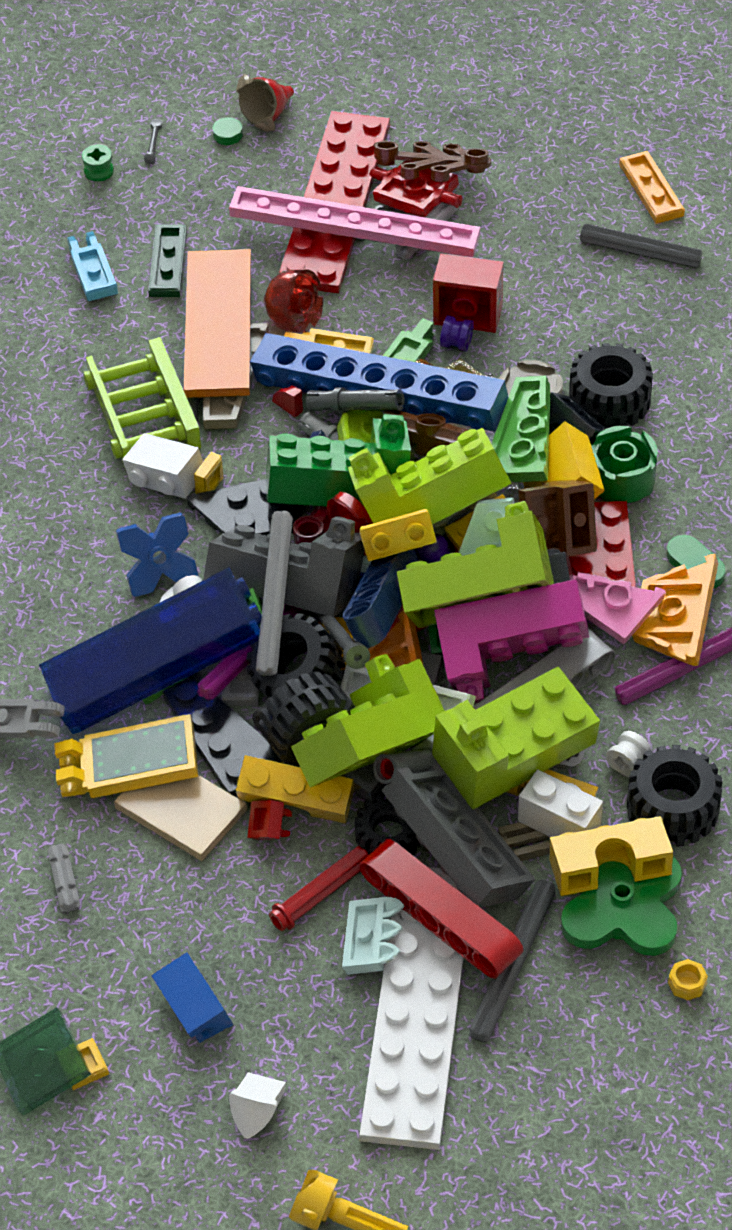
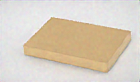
M201 776L122 792L114 801L115 809L200 861L206 858L247 811L245 802Z

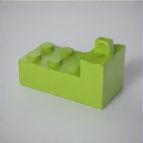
M483 427L478 430L470 429L465 431L458 437L457 441L447 446L439 445L434 447L427 453L426 457L417 462L408 461L400 465L396 472L391 475L379 452L372 455L366 448L349 457L351 466L348 467L352 482L373 523L427 509L433 525L512 484Z
M525 501L505 506V517L496 519L501 547H497L494 544L484 545L476 548V553L463 556L461 553H450L440 558L441 561L427 564L425 561H417L406 565L405 570L397 571L404 613L418 628L437 624L435 609L554 584L543 528L532 510H529Z
M387 654L377 656L366 662L365 666L371 682L349 694L355 705V708L350 710L351 715L348 714L347 710H343L327 718L325 728L322 724H319L302 733L304 740L291 746L310 788L374 763L379 755L403 752L434 735L435 716L445 710L420 659L409 664L397 666L396 668Z
M558 666L476 710L468 700H465L452 709L436 715L432 755L473 810L531 779L537 769L544 772L596 744L600 719Z

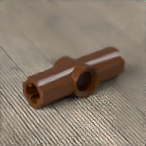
M386 410L383 413L404 416V421H407L410 445L414 446V451L422 456H427V453L434 447L439 445L447 446L457 441L458 437L468 430L447 424L445 418L438 414L414 415L396 410Z

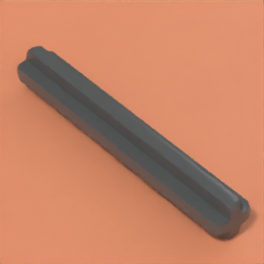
M584 224L580 233V240L584 243L694 268L700 265L702 259V251L697 248L591 224Z

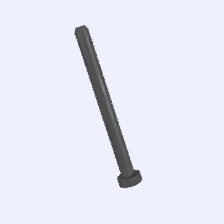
M313 612L344 651L343 658L347 665L353 669L363 668L365 663L370 660V652L363 643L355 642L335 617Z

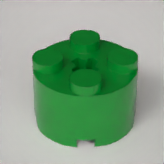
M614 426L601 431L596 436V440L591 444L605 490L599 495L604 502L627 501V503H631L650 495L655 484L658 456L657 445L653 438L643 431L642 435L633 432L632 427Z

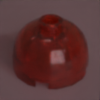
M309 269L282 271L270 281L264 295V306L269 319L278 328L291 333H307L305 329L311 322L313 327H315L321 318L324 302L323 297L318 296L316 286H322L319 278L313 271ZM303 314L305 320L297 323L292 318V315Z

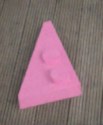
M578 572L577 576L573 575L574 580L576 579L586 618L623 645L661 603L666 594L664 589L655 587V590L652 591L631 587V582L611 581L606 577Z

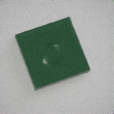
M57 1007L0 1041V1072L18 1111L22 1115H26L92 1075L63 1013Z

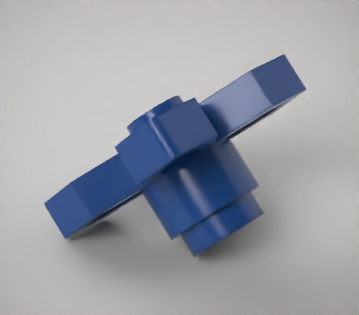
M182 513L162 517L155 533H146L136 524L116 530L121 552L138 559L126 575L130 592L134 597L152 593L162 573L174 582H178L186 576H198L193 557L177 551L189 535L185 517ZM161 551L158 556L153 557L155 552Z

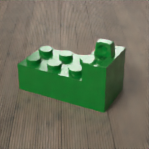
M383 414L382 419L373 418L370 443L356 438L340 441L330 440L324 436L299 438L288 433L279 434L278 436L269 435L266 464L267 502L327 507V502L336 494L346 492L363 505L348 470V467L351 466L349 457L366 448L372 455L379 452L390 475L395 473L400 465L410 461L411 448L407 421H404V416Z

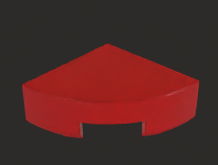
M289 386L288 388H281L274 393L272 402L293 417H297L303 412L301 389Z

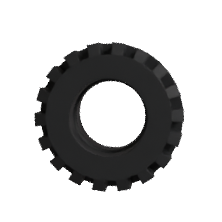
M603 343L601 347L591 346L588 352L583 350L579 353L578 358H575L572 362L569 397L602 426H605L606 429L612 426H626L627 423L633 426L638 423V418L643 419L646 416L647 410L650 408L653 381L652 366L650 362H646V357L642 353L636 354V349L632 347L624 348L623 344L616 343V346H610L609 343Z
M290 614L283 615L278 668L275 675L262 676L256 670L259 638L252 640L250 647L253 650L248 652L246 660L250 663L246 667L247 673L252 677L250 680L267 698L272 697L278 687H283L288 680L292 678L295 680L301 674L308 673L310 676L313 672H320L322 675L327 674L331 676L336 682L342 681L344 673L340 670L345 667L344 658L341 656L343 654L341 647L321 624L312 617L307 619L304 614H296L294 618ZM307 652L302 665L295 671L285 674L286 667L290 661L296 656Z
M313 672L310 676L308 673H305L295 680L293 678L288 680L283 687H278L274 691L275 694L267 699L265 702L266 708L261 710L259 716L262 719L259 722V729L283 764L300 767L291 746L304 740L302 733L319 724H322L325 728L327 724L326 719L343 710H347L348 714L351 715L350 710L355 708V705L331 676L327 674L322 675L320 672Z
M664 745L657 747L656 753L650 750L643 754V760L637 759L634 763L633 770L630 771L627 795L628 817L630 822H633L640 818L648 819L661 816L669 841H675L676 847L684 846L687 839L693 844L699 841L700 834L706 837L711 832V826L715 827L717 823L722 796V777L718 775V768L715 763L709 764V757L704 753L697 755L696 749L688 747L687 750L680 749L681 745H672V749H666ZM666 789H677L687 793L691 798L682 801H672L663 798L658 792Z

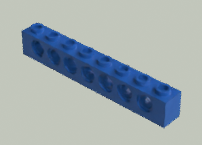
M265 333L250 360L256 381L268 387L288 388L289 386H295L304 393H308L310 390L329 391L334 390L336 387H343L350 391L401 389L404 394V405H402L403 409L401 411L414 415L438 414L445 418L446 423L465 425L477 430L483 427L484 430L496 431L509 397L505 380L270 333Z

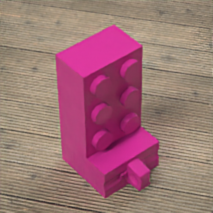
M576 579L434 610L447 679L453 690L476 696L474 704L484 699V688L491 687L486 659H492V662H502L513 658L512 654L526 651L529 655L539 654L547 651V646L562 644V647H572L583 643L584 638L590 637L582 597Z

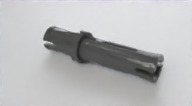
M336 387L334 390L329 391L310 390L307 393L309 396H306V407L310 412L334 411L336 414H343L351 410L401 411L403 409L402 405H404V394L401 389L350 391L343 387Z

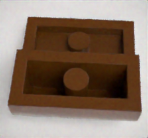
M576 480L543 482L542 486L518 490L519 502L525 501L529 510H532L543 528L547 550L558 549L560 552L565 551L568 557L597 551L593 483Z

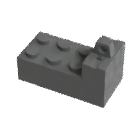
M335 516L331 519L328 531L312 541V543L302 542L295 544L290 542L284 604L333 617L347 607L359 584L365 552L360 533H355V521ZM237 525L210 541L203 582L238 592H245L254 588L258 597L263 598L270 534L267 536L255 533V529L252 527Z

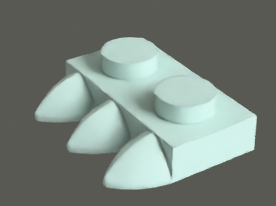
M379 897L349 901L342 968L347 975L383 971L384 964L393 960L400 953L399 948L386 942L394 938L402 930L401 925L389 920V918L397 915L405 907L400 900L392 897Z

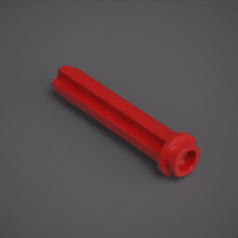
M360 846L355 847L283 903L272 905L269 918L273 925L280 931H284L286 928L288 930L294 928L295 921L360 872L359 864L369 855L368 852Z

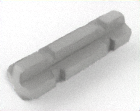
M65 844L52 845L48 849V855L60 910L65 913L76 911L80 907V901L68 848Z

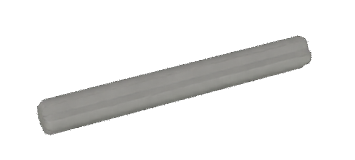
M287 511L274 512L271 520L256 670L262 676H273L277 673L293 521L292 516Z

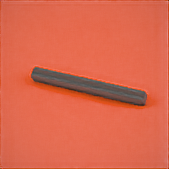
M542 879L537 881L513 932L521 942L524 951L498 978L491 980L470 1026L469 1034L474 1040L485 1043L489 1041L555 895L556 888L551 882Z

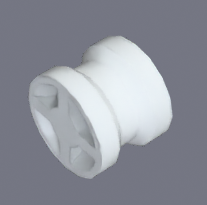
M624 731L618 738V745L612 746L606 753V759L614 770L629 777L630 771L633 770L637 759L643 760V754L649 750L652 751L647 740L641 735L632 731Z

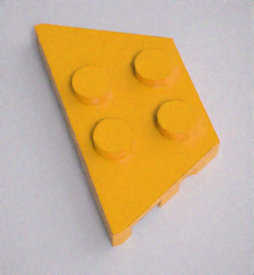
M716 554L704 556L706 563L686 569L683 564L665 574H657L643 580L641 589L654 591L655 587L664 589L666 594L661 603L632 635L635 643L689 665H699L718 568Z

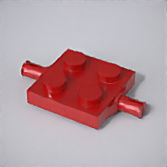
M404 161L403 163H408V162L413 163V162H416V161ZM401 164L392 170L373 166L369 173L373 179L382 181L373 190L374 201L415 216L425 218L440 203L459 208L463 201L462 195L452 193L459 185L458 175L449 173V180L445 182L431 180V168L420 170L419 177L416 179H404L401 177Z

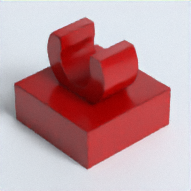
M274 800L251 801L247 838L276 840L280 839V837L290 836V831L282 830L281 824L282 817H292L293 812L289 809H283L284 802Z

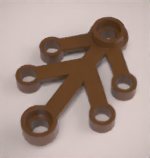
M380 141L374 144V158L377 159V164L394 165L395 160L416 161L401 164V177L404 179H416L419 177L420 170L431 168V180L445 182L449 180V173L465 169L470 173H482L491 166L489 152L480 148L464 150L460 145L450 143L443 145L442 152L431 146L430 142L417 141L413 143V152L398 151V144L396 142Z

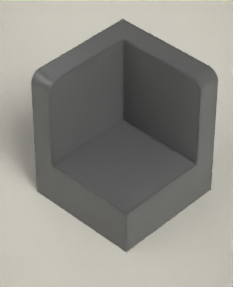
M373 763L354 772L351 771L342 775V777L353 779L354 793L365 801L370 799L373 804L375 803L376 795L381 794L382 799L384 798L385 794L382 792V789L389 785L380 783L376 779L373 772Z

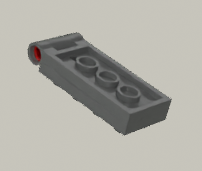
M431 748L382 754L375 759L373 763L374 776L380 783L389 784L382 789V792L394 806L397 815L407 822L415 832L419 843L426 847L438 861L442 872L448 875L460 889L461 893L482 908L517 900L536 880L478 807L473 810L432 755Z

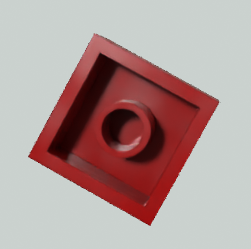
M440 253L433 278L434 325L443 326L446 316L449 315L454 316L457 321L473 320L474 330L496 333L503 307L504 262Z

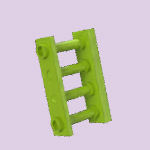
M161 337L148 340L150 354H146L144 359L98 371L93 357H86L88 370L83 372V377L87 390L94 389L113 437L110 440L115 459L121 458L122 462L123 458L142 436L139 435L126 439L122 428L168 416L169 419L175 417L176 422L173 423L174 426L146 434L168 440H184L187 445L201 448L198 423ZM149 371L150 374L156 373L157 375L154 377V381L107 393L103 384ZM156 393L159 396H166L162 404L116 416L113 405Z

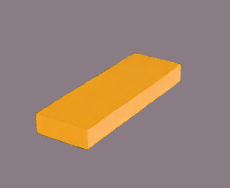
M648 151L620 158L619 165L655 224L684 216L685 209Z

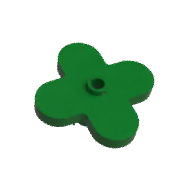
M673 857L672 875L637 882L634 881L631 870L625 864L616 861L601 864L598 873V889L580 892L579 896L571 900L564 907L561 915V931L563 936L572 945L583 949L599 947L614 938L623 939L633 950L643 955L656 956L667 952L676 940L677 921L672 912L663 903L674 896L680 888L682 870L679 862Z

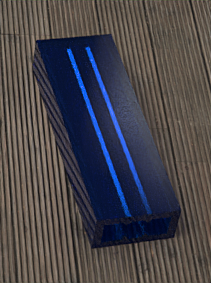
M230 567L39 664L53 701L65 707L64 715L60 716V718L71 733H79L258 641L260 634L259 624L261 623L262 616L256 603L254 602L249 605L246 599L252 596L244 578L236 579Z

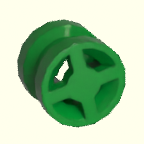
M102 144L90 145L84 149L82 161L85 177L96 182L109 179L114 173L111 149Z

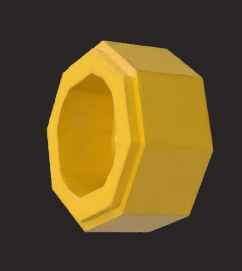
M686 959L674 963L669 974L668 984L674 996L688 1001L702 996L707 985L708 976L702 964Z

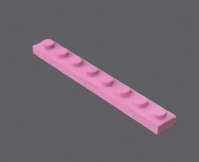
M237 186L229 206L231 217L472 258L474 257L480 237V227L240 186Z

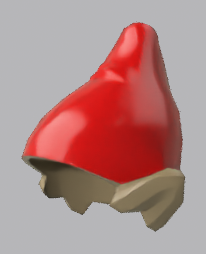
M246 74L240 77L236 92L239 93V106L242 114L251 124L266 132L275 131L274 121L283 112L288 100L294 94L291 86L280 85L275 80L264 77L251 79Z

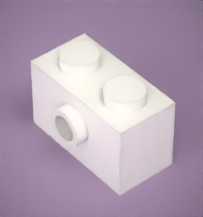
M144 433L123 458V463L128 478L134 485L186 499L195 487L194 473L203 463V459L198 447Z
M537 769L519 795L518 821L549 837L559 836L566 832L575 833L596 829L601 826L603 801L581 791L579 787L572 783H565Z

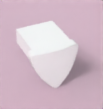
M247 1073L239 1087L230 1093L229 1102L233 1120L244 1138H251L267 1125L283 1098L286 1082Z

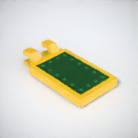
M191 714L84 735L85 738L79 739V742L71 738L54 743L55 756L59 758L60 769L56 770V782L58 786L60 785L62 797L82 795L89 792L91 798L199 777L194 724Z

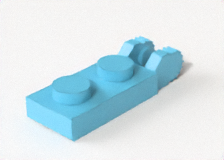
M94 232L86 233L87 247L79 248L75 236L67 237L72 262L87 301L118 294L116 281L101 243L98 244Z

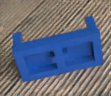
M187 952L151 975L191 1038L195 1036L199 1043L234 1025Z

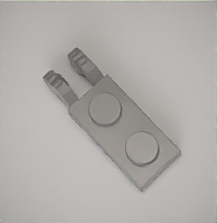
M0 699V738H35V735L43 738H57L60 732L59 726L52 723L38 722L40 714L48 717H62L65 707L53 701Z

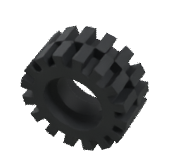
M381 794L376 795L374 804L368 799L364 802V809L359 807L354 822L355 838L358 846L365 849L368 854L373 852L386 839L395 841L412 855L417 852V846L421 844L417 840L415 832L404 819L397 815L394 806L388 798L387 800H382ZM385 821L399 823L403 828L400 834L392 837L380 836L375 833L374 829L379 823Z

